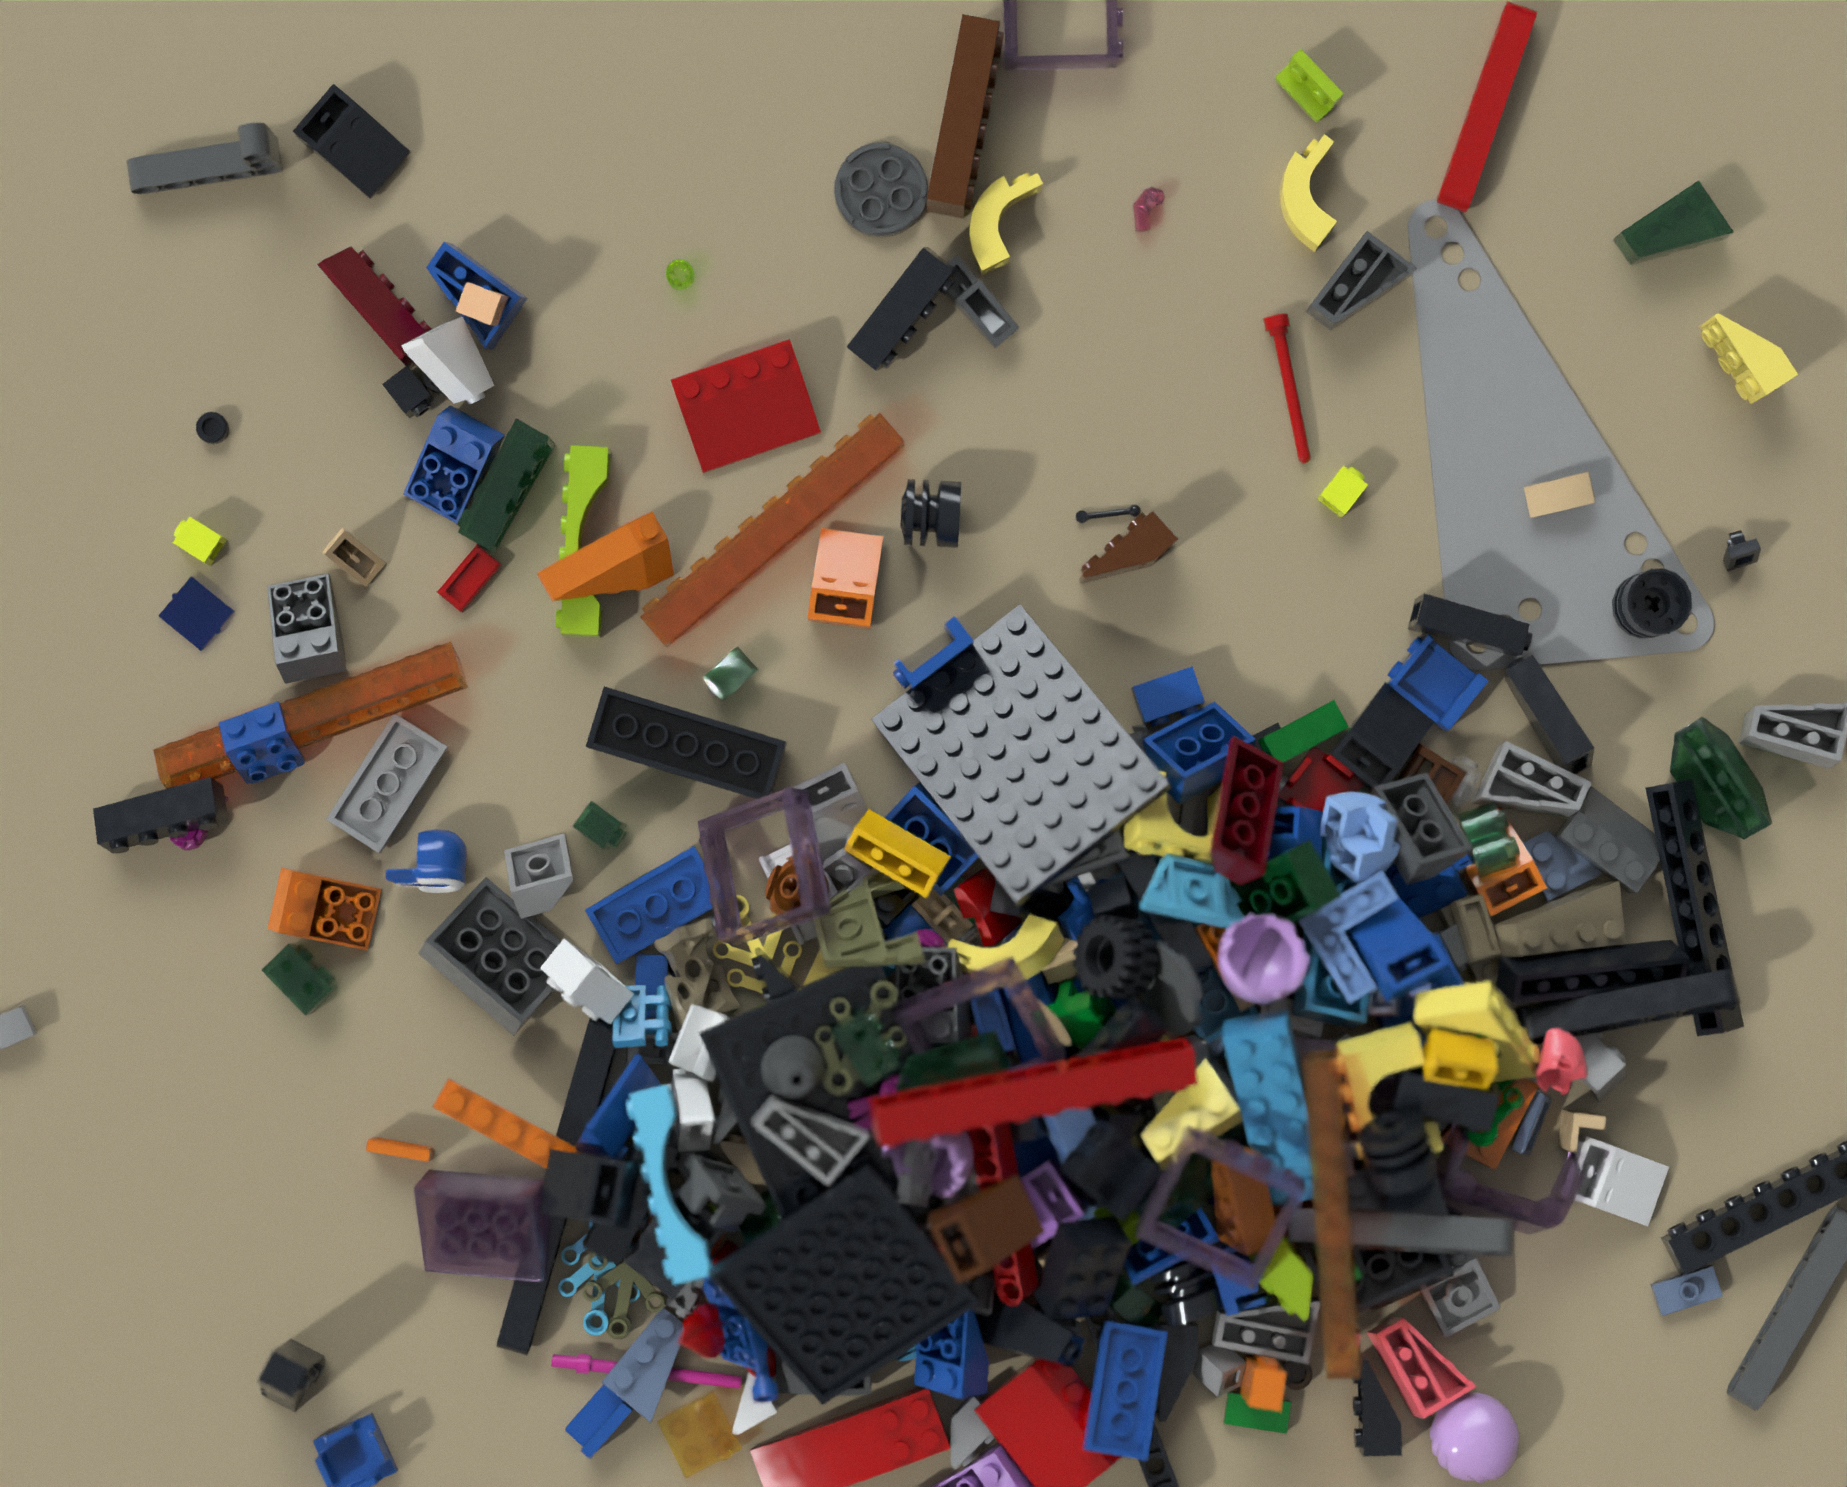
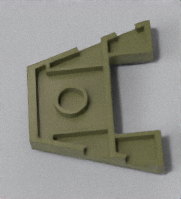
M882 872L875 876L872 873L862 879L863 883L850 892L842 891L811 911L827 968L921 964L926 962L917 932L888 942L884 940L873 898L904 889V885Z

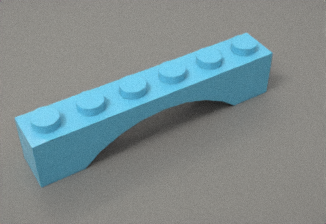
M667 1084L630 1093L631 1100L626 1101L627 1111L630 1120L635 1119L638 1132L634 1133V1141L637 1151H643L645 1164H641L644 1182H650L653 1195L648 1196L652 1215L657 1214L660 1227L656 1228V1235L659 1246H665L668 1258L663 1260L666 1277L672 1278L674 1285L709 1277L708 1270L714 1266L708 1241L695 1232L682 1217L674 1203L667 1180V1145L671 1130L678 1117L672 1086Z

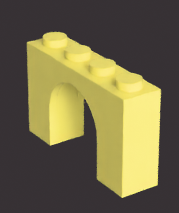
M1159 771L1166 779V772ZM1221 787L1207 797L1208 829L1205 837L1191 835L1174 822L1168 810L1167 792H1165L1124 824V848L1136 850L1137 853L1143 855L1165 856L1168 853L1213 864L1210 847Z
M1491 982L1417 992L1414 1020L1426 1036H1429L1432 1030L1450 1033L1474 1032L1486 1035L1488 1038L1485 1039L1494 1040L1498 1071L1492 1082L1535 1077L1536 1064L1539 1063L1540 1057L1539 1048L1530 1040L1526 1029L1521 1027L1516 1020L1515 1013L1509 1010L1503 996L1496 991Z
M1411 1022L1336 1043L1338 1055L1333 1056L1338 1074H1343L1345 1083L1340 1084V1089L1344 1102L1350 1103L1351 1112L1347 1113V1120L1351 1131H1356L1357 1136L1359 1130L1366 1123L1378 1117V1115L1368 1109V1098L1373 1086L1382 1077L1390 1073L1425 1064L1419 1035ZM1422 1116L1430 1138L1429 1144L1434 1152L1443 1150L1438 1123L1433 1122L1430 1117ZM1357 1140L1356 1149L1358 1153V1160L1363 1159L1365 1164L1367 1165L1368 1162H1366L1362 1154V1149Z

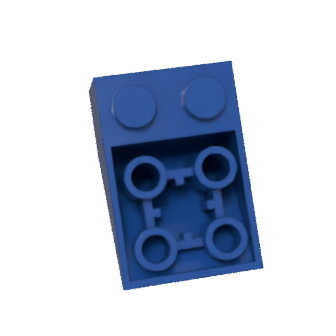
M451 405L437 415L403 495L458 524L492 465L505 435Z
M1276 807L1267 861L1309 839L1321 859L1323 836H1320L1323 812L1304 807Z
M1399 897L1397 900L1345 930L1347 937L1387 1003L1441 976L1450 964L1434 936Z
M704 1277V1293L709 1303L718 1309L720 1321L723 1323L721 1328L725 1334V1344L720 1354L723 1360L758 1372L764 1370L768 1347L767 1342L711 1279Z
M973 1309L917 1344L914 1384L959 1399L987 1393L989 1360Z

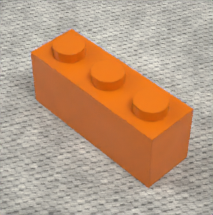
M1245 1354L1244 1361L1247 1363L1239 1391L1243 1399L1250 1407L1281 1411L1287 1372L1276 1358L1253 1354V1356Z

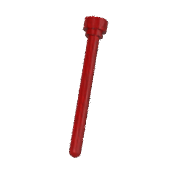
M1288 313L1269 316L1263 319L1265 331H1269L1270 337L1274 338L1298 459L1301 463H1308L1311 455L1286 339L1287 327L1290 326Z

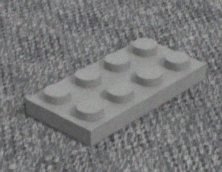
M394 713L326 820L376 852L381 853L449 747Z

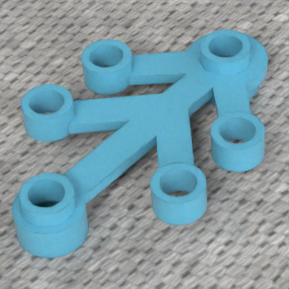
M586 1235L574 1245L566 1246L562 1250L561 1259L565 1264L574 1265L579 1261L581 1253L586 1250L582 1243ZM572 1249L576 1252L577 1257L574 1261L566 1259L565 1252ZM595 1255L592 1258L593 1262L597 1265L604 1263V1258L599 1255ZM608 1260L604 1269L594 1270L587 1262L571 1277L563 1278L558 1284V1291L564 1297H571L576 1293L578 1286L594 1274V1280H597L617 1265ZM618 1280L617 1282H615V1285H616L618 1288H619V1285H620V1280ZM565 1281H570L574 1285L572 1292L568 1293L563 1290L562 1285ZM633 1282L632 1287L636 1289L637 1295L634 1298H630V1302H635L641 1295V1291ZM593 1286L592 1296H595L599 1291L597 1287ZM606 1289L602 1291L601 1297L598 1300L592 1301L591 1311L583 1319L585 1331L593 1336L603 1334L608 1328L609 1317L604 1312ZM593 1316H600L603 1323L600 1327L592 1325L591 1318Z

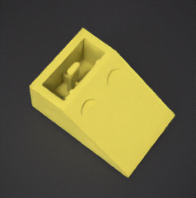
M1717 313L1700 325L1702 329L1701 336L1704 342L1710 348L1714 347L1720 356L1718 358L1720 366L1727 374L1731 373L1737 382L1735 385L1737 392L1744 400L1748 399L1751 404L1798 375L1780 347L1725 316Z

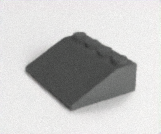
M485 877L425 940L418 954L514 1036L555 990L546 982L549 976L541 969V966L561 941L534 917L529 916L521 919L514 900Z

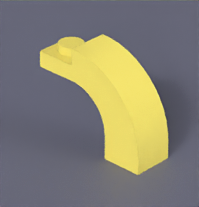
M1325 134L1319 142L1315 139L1311 141L1303 152V155L1307 157L1306 159L1297 152L1294 153L1283 174L1280 186V204L1288 227L1303 244L1314 252L1337 222L1316 205L1311 196L1309 186L1311 174L1334 143Z
M1025 173L1012 181L1013 185L1010 187L1005 177L1002 176L993 182L978 199L970 220L969 244L972 258L981 276L1009 263L1010 255L999 235L998 224L1000 218L1009 207L1042 191L1043 182L1038 173L1032 176L1029 173Z
M1029 914L1018 934L1004 945L995 948H981L951 939L947 947L957 948L962 972H969L975 985L982 987H1005L1023 982L1043 970L1059 951L1064 938L1056 922Z

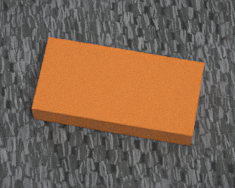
M379 1137L370 1138L366 1146V1151L426 1162L433 1160L435 1150L431 1146Z

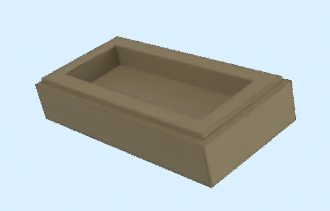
M1483 895L1456 900L1450 903L1469 963L1473 964L1501 956L1502 953Z

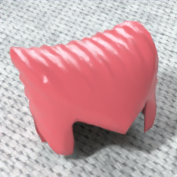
M1560 1028L1549 1029L1546 1032V1037L1540 1051L1539 1063L1536 1064V1082L1544 1092L1547 1093L1549 1086H1552L1560 1091L1561 1095H1566L1570 1090L1573 1080L1587 1078L1586 1060L1578 1040L1569 1032Z

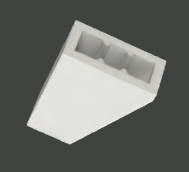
M463 317L441 324L401 345L404 352L453 404L464 400L467 401L468 405L485 398L484 391L494 386Z
M683 1068L673 1069L671 1086L678 1112V1117L675 1121L678 1152L710 1150L713 1114L707 1080Z

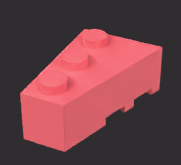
M1391 1317L1366 1332L1413 1417L1424 1419L1477 1387L1471 1380H1468L1448 1359H1445L1404 1318Z

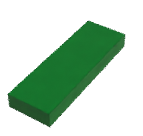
M1332 700L1259 739L1258 742L1266 754L1284 763L1349 728L1335 700Z

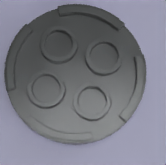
M877 142L859 147L845 158L846 160L839 168L835 179L834 194L840 214L851 227L865 235L889 237L902 233L918 220L926 205L928 184L923 167L912 153L910 154L906 150L890 143Z
M1156 940L1157 948L1155 949V954H1158V961H1155V967L1157 970L1155 975L1151 976L1152 982L1150 986H1144L1145 992L1141 996L1147 1006L1159 1013L1169 1028V1032L1182 1035L1194 1030L1201 1023L1202 1016L1199 1014V1000L1203 999L1201 987L1193 968L1184 955L1178 956L1168 947L1167 942Z

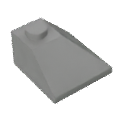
M565 833L504 850L510 893L520 918L551 911L574 880Z

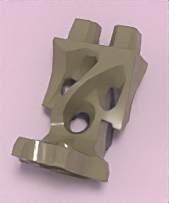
M710 918L691 925L678 927L669 935L654 941L656 949L663 953L668 960L670 975L664 978L665 988L671 1000L677 1031L682 1029L692 1004L725 1014L729 1018L734 1017L733 1013L740 1008L739 1003L730 990L722 965L714 966V963L707 954V940L714 937V927ZM695 962L699 965L700 973L697 977H691L688 974L687 970L690 963ZM710 980L717 983V993L711 992L708 986Z

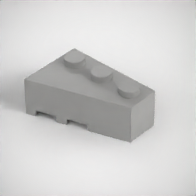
M1601 1033L1574 1037L1578 1040L1583 1050L1587 1066V1078L1578 1079V1081L1582 1080L1595 1093L1593 1096L1600 1103L1627 1077L1626 1066L1623 1063L1625 1057L1613 1045L1608 1049L1600 1041L1603 1037Z

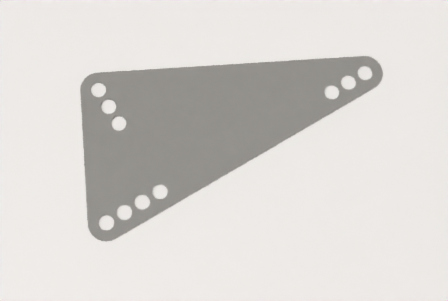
M1437 199L1421 203L1410 215L1408 237L1411 264L1417 268L1412 277L1444 599L1497 615H1508L1514 620L1530 624L1528 632L1532 633V640L1528 651L1523 650V654L1518 657L1488 649L1483 653L1474 654L1467 649L1466 644L1448 640L1452 656L1470 670L1507 668L1514 660L1520 657L1527 659L1532 655L1539 665L1685 652L1702 647L1708 642L1714 630V617L1711 609L1458 210L1436 203ZM1439 216L1445 220L1447 232L1443 237L1434 239L1426 234L1424 225L1428 218ZM1454 242L1462 247L1464 257L1460 263L1449 265L1443 261L1441 250L1447 243ZM1473 269L1478 272L1480 285L1476 290L1465 291L1459 286L1458 275L1462 270ZM1589 471L1596 500L1595 503L1530 518L1524 492L1525 486ZM1638 532L1646 538L1647 548L1642 554L1632 555L1627 552L1624 541L1628 534ZM1656 559L1662 563L1664 569L1677 573L1686 581L1692 596L1690 613L1697 619V628L1689 635H1683L1677 630L1654 638L1639 639L1628 635L1618 626L1613 616L1612 599L1615 590L1625 579L1641 573V566L1646 560ZM1526 598H1534L1541 605V614L1534 621L1524 620L1519 614V604ZM1645 600L1646 604L1643 608L1646 611L1649 610L1650 600Z

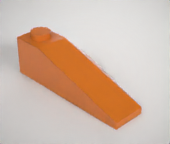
M652 511L539 571L537 575L551 600L560 601L584 598L595 594H616L620 591L647 590L673 577L674 571L668 538Z

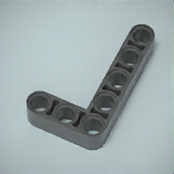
M247 123L238 127L240 141L128 159L126 162L131 193L148 194L281 172L283 168L278 138L265 123Z

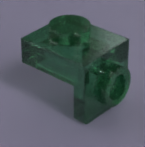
M736 647L702 678L707 683L709 691L721 700H724L746 683L758 671V668L739 647Z

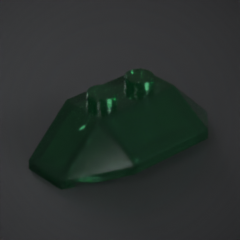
M1700 717L1675 732L1670 773L1676 781L1693 780L1700 818L1705 825L1746 839L1772 824L1763 787L1728 734L1704 717Z

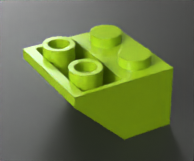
M1278 1231L1280 1243L1252 1253L1249 1257L1254 1263L1252 1266L1256 1276L1259 1278L1258 1281L1270 1295L1274 1293L1278 1297V1302L1289 1315L1292 1316L1296 1313L1305 1321L1309 1317L1313 1274L1296 1248L1289 1244L1288 1240Z

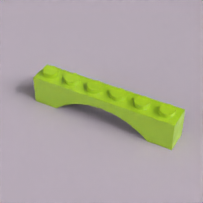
M571 445L570 453H565L564 472H569L568 484H563L562 502L567 503V516H561L560 529L561 534H566L565 547H560L559 560L581 549L583 528L589 510L599 493L610 481L611 450L609 447ZM595 595L562 600V610H556L555 626L556 628H561L560 634L563 636L601 638L603 606Z

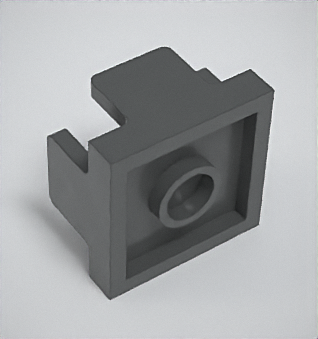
M693 1154L685 1162V1166L689 1169L691 1175L680 1190L679 1196L690 1211L697 1214L709 1197L714 1203L720 1204V1207L710 1220L713 1227L735 1232L748 1213L760 1215L767 1206L736 1166Z

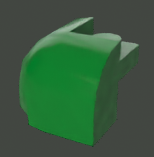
M1071 979L1059 984L1056 1002L1046 1006L1066 1029L1071 1039L1070 1045L1082 1050L1117 1012V1008L1111 998H1096V996L1089 994V990L1079 993Z

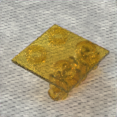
M714 1392L657 1421L685 1478L720 1460L723 1462L731 1458L732 1454L742 1450L736 1435L732 1433L733 1429Z

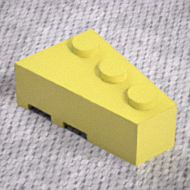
M1206 1058L1196 1069L1198 1084L1188 1086L1184 1091L1176 1092L1141 1134L1145 1146L1162 1170L1169 1168L1243 1121L1239 1107Z

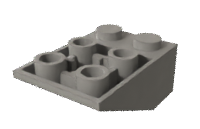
M845 762L788 789L823 863L825 859L845 847L848 834L854 830L857 823L868 810Z

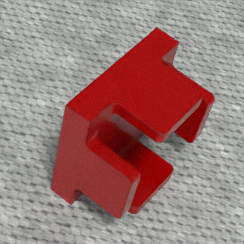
M1313 746L1290 774L1288 781L1279 791L1278 798L1289 807H1304L1324 812L1327 796L1345 792H1358L1364 784L1353 776L1354 773L1333 756L1327 755L1318 747Z

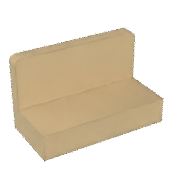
M1562 1109L1558 1147L1576 1152L1579 1127L1605 1130L1606 1117L1591 1112Z

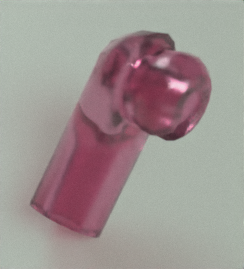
M1154 187L1146 188L1134 202L1133 213L1136 232L1151 230L1149 212L1154 206L1163 203L1164 193L1161 189Z

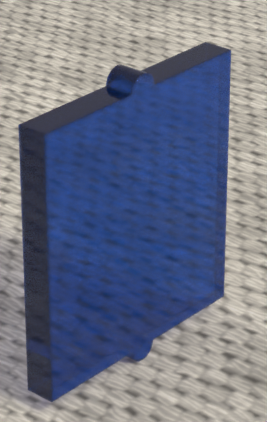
M191 576L178 593L172 594L173 599L159 614V617L202 651L215 634L221 633L220 628L234 613V610Z

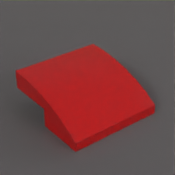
M987 867L980 869L954 889L963 919L975 918L984 947L995 945L1022 923L1018 917L990 911L996 878Z

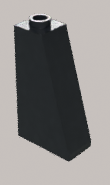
M1422 594L1414 600L1408 630L1430 634L1515 657L1522 655L1523 650L1528 651L1532 640V633L1528 632L1530 626L1528 623L1428 594Z
M1533 655L1527 659L1520 657L1511 662L1507 667L1508 670L1505 672V681L1553 763L1576 775L1592 766L1594 746Z
M996 1285L991 1315L986 1317L974 1314L984 1345L1070 1367L1082 1353V1346L1086 1340L1057 1320L1049 1321L1045 1312L1025 1299L1015 1306L1005 1304L998 1296Z

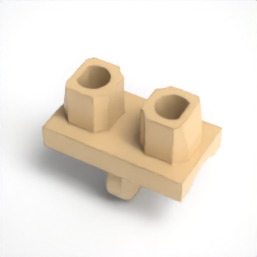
M934 889L931 890L927 898L920 896L911 905L947 944L951 939L958 940L973 926L967 918L963 919L961 911L945 894L940 896Z

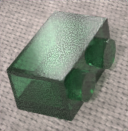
M594 801L588 804L572 826L606 850H609L611 846L617 848L628 834L624 831L627 826L625 822Z

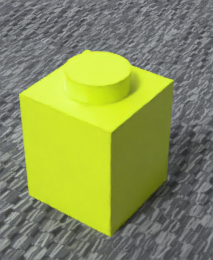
M1343 465L1317 499L1342 518L1368 486L1363 481L1365 476L1354 467L1350 466L1347 469Z
M189 516L187 521L182 520L175 529L174 536L176 538L173 544L211 566L228 539Z

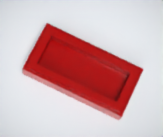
M477 544L437 593L463 613L500 569L502 564Z

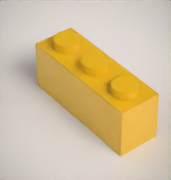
M870 809L867 810L857 823L844 848V851L927 898L940 879L951 856Z

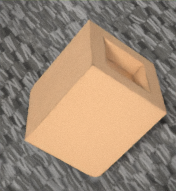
M467 282L456 312L483 323L498 326L508 296Z

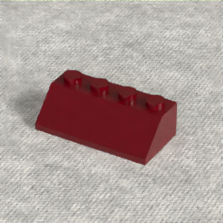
M350 246L318 263L317 265L399 360L411 369L416 363L404 352L401 345L432 329L424 320L418 323L411 314L416 310L404 296L398 300L391 291L395 286L384 273L378 277L373 272L371 267L375 263L362 249L357 253Z
M1234 736L1230 738L1210 852L1215 872L1241 885L1265 874L1284 763Z

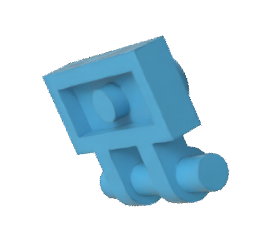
M646 985L626 986L634 995L613 1020L614 1048L646 1046V1035L652 1034L655 1035V1044L657 1046H666L668 1044V1036L671 1034L672 1023L668 1019L672 1005L665 986H658L656 995H648ZM647 1010H655L656 1019L647 1020Z

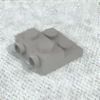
M1447 1253L1446 1257L1451 1265L1454 1276L1420 1291L1445 1338L1501 1308L1475 1255Z

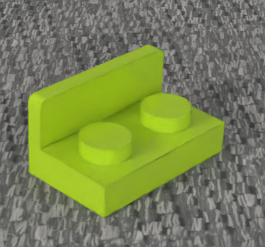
M1301 48L1291 57L1289 64L1275 77L1279 85L1315 122H1319L1328 114L1344 95Z

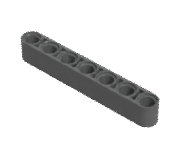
M1837 1205L1829 1210L1728 1385L1727 1395L1754 1411H1757L1765 1402L1847 1260L1846 1210Z
M1291 1209L1289 1210L1288 1243L1299 1246L1510 1256L1513 1255L1514 1222L1506 1219Z

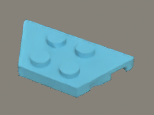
M1168 853L1160 860L1140 904V909L1227 929L1231 924L1244 918L1237 905L1241 899L1236 890L1230 885L1229 879L1215 872L1214 864Z

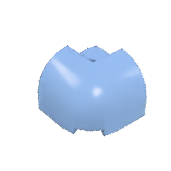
M1345 792L1327 796L1321 821L1320 836L1326 837L1327 846L1331 853L1328 859L1331 863L1355 882H1360L1380 871H1385L1396 858L1401 846L1393 839L1398 819L1384 810L1386 802L1382 799L1366 793Z

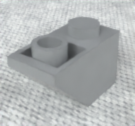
M978 1396L967 1398L951 1414V1466L954 1469L960 1464L966 1467L977 1456L978 1453L975 1449L983 1441L989 1444L995 1438L974 1411L983 1402Z

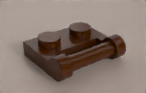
M1419 743L1413 751L1414 755L1398 780L1415 776L1424 761L1427 760L1433 764L1428 775L1447 805L1466 772Z

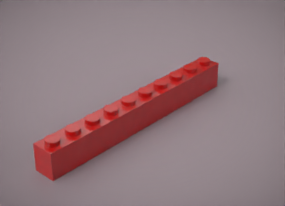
M1184 1037L870 1097L869 1105L873 1135L880 1146L896 1147L907 1140L927 1141L935 1138V1135L949 1133L957 1135L965 1133L969 1128H993L998 1126L1000 1122L1005 1121L1025 1122L1031 1116L1036 1115L1056 1116L1061 1114L1062 1110L1067 1109L1087 1110L1098 1103L1118 1104L1124 1102L1125 1098L1129 1097L1149 1098L1155 1096L1160 1091H1184L1188 1086L1198 1084L1194 1047Z

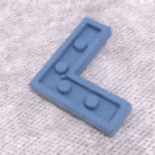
M1383 871L1376 873L1341 894V897L1319 910L1298 920L1349 1004L1377 988L1344 934V931L1398 899Z

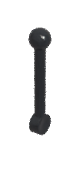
M1131 505L1127 509L1086 513L1081 510L1077 512L1076 520L1079 523H1085L1088 519L1129 514L1137 517L1141 513V508L1138 505Z

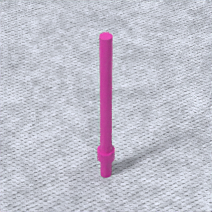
M553 1354L551 1367L575 1369L576 1373L589 1374L590 1371L609 1373L618 1361L592 1359L591 1355L578 1354V1357ZM672 1368L668 1380L741 1389L742 1376Z

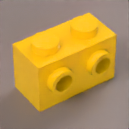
M1432 1030L1422 1047L1425 1062L1423 1064L1424 1078L1427 1081L1487 1090L1498 1071L1494 1040Z

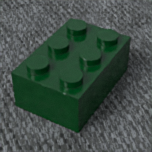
M1310 839L1267 861L1264 875L1241 885L1234 881L1229 882L1241 899L1237 905L1244 917L1250 914L1255 916L1274 915L1278 919L1288 920L1293 923L1341 897Z

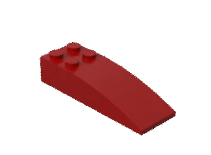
M919 1386L750 1449L763 1487H847L949 1450L951 1446L931 1389Z

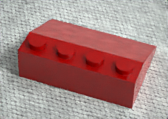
M790 339L671 379L703 473L821 434Z
M1031 1358L974 1409L978 1417L1033 1487H1086L1122 1457L1083 1450L1091 1392L1071 1366L1066 1367Z

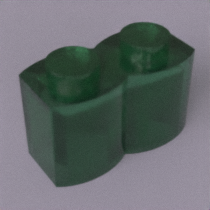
M1491 802L1457 814L1459 826L1473 848L1471 855L1480 877L1517 865L1515 855L1520 854L1515 837H1508L1504 829L1509 827L1503 809L1497 810L1495 803Z

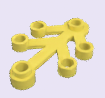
M732 895L727 898L723 907L724 913L728 918L736 920L751 952L733 947L727 940H720L714 944L713 954L719 959L729 958L753 967L751 958L757 957L755 948L759 947L773 960L782 930L788 926V920L784 919V926L778 928L773 924L774 917L778 915L774 913L770 917L769 924L771 927L763 947L747 915L749 912L747 899L741 895ZM734 901H739L743 905L740 913H734L731 910V904ZM795 940L788 941L783 947L785 957L781 968L789 976H791L796 959L802 954V946ZM723 943L727 945L728 953L726 955L717 953L716 948L718 944ZM790 944L797 945L799 949L797 955L791 956L787 953V947ZM733 968L728 972L726 979L732 987L742 986L762 993L761 988L767 987L765 981H758L756 978L746 976L740 968ZM739 972L742 975V981L738 984L733 983L730 980L731 973Z

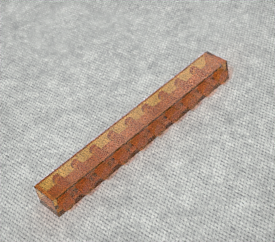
M881 413L875 417L870 414L857 425L860 430L851 438L848 434L843 436L834 444L833 447L836 450L826 458L823 454L809 466L812 469L811 472L804 478L798 475L786 485L788 491L780 498L776 495L770 498L762 506L764 512L756 518L751 515L738 526L740 530L738 534L732 539L729 536L723 538L715 545L714 549L716 552L708 559L704 556L701 557L690 567L692 570L691 574L684 580L681 577L676 578L666 587L668 593L660 600L655 597L642 608L645 613L640 616L641 619L666 647L678 639L905 445V441Z
M450 641L415 655L406 656L393 663L376 667L360 675L346 678L327 687L318 688L305 695L288 699L280 703L283 708L288 732L297 747L301 749L466 689L468 685L460 658ZM219 726L197 732L192 736L175 742H169L164 746L153 749L159 779L166 789L212 777L215 780L237 772V769L225 753Z
M1339 1050L1307 1051L1303 1058L1326 1373L1327 1379H1360L1362 1356Z

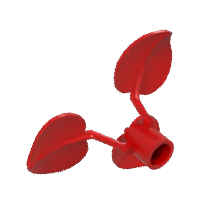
M725 1241L724 1246L715 1256L713 1266L737 1252L740 1248L732 1241ZM706 1303L697 1307L693 1314H688L687 1318L683 1320L684 1330L678 1343L704 1358L712 1359L718 1357L725 1344V1334L721 1328L723 1323L720 1321L718 1309L714 1305ZM768 1345L766 1356L769 1377L774 1378L776 1374L775 1351ZM746 1367L749 1373L756 1378V1371Z

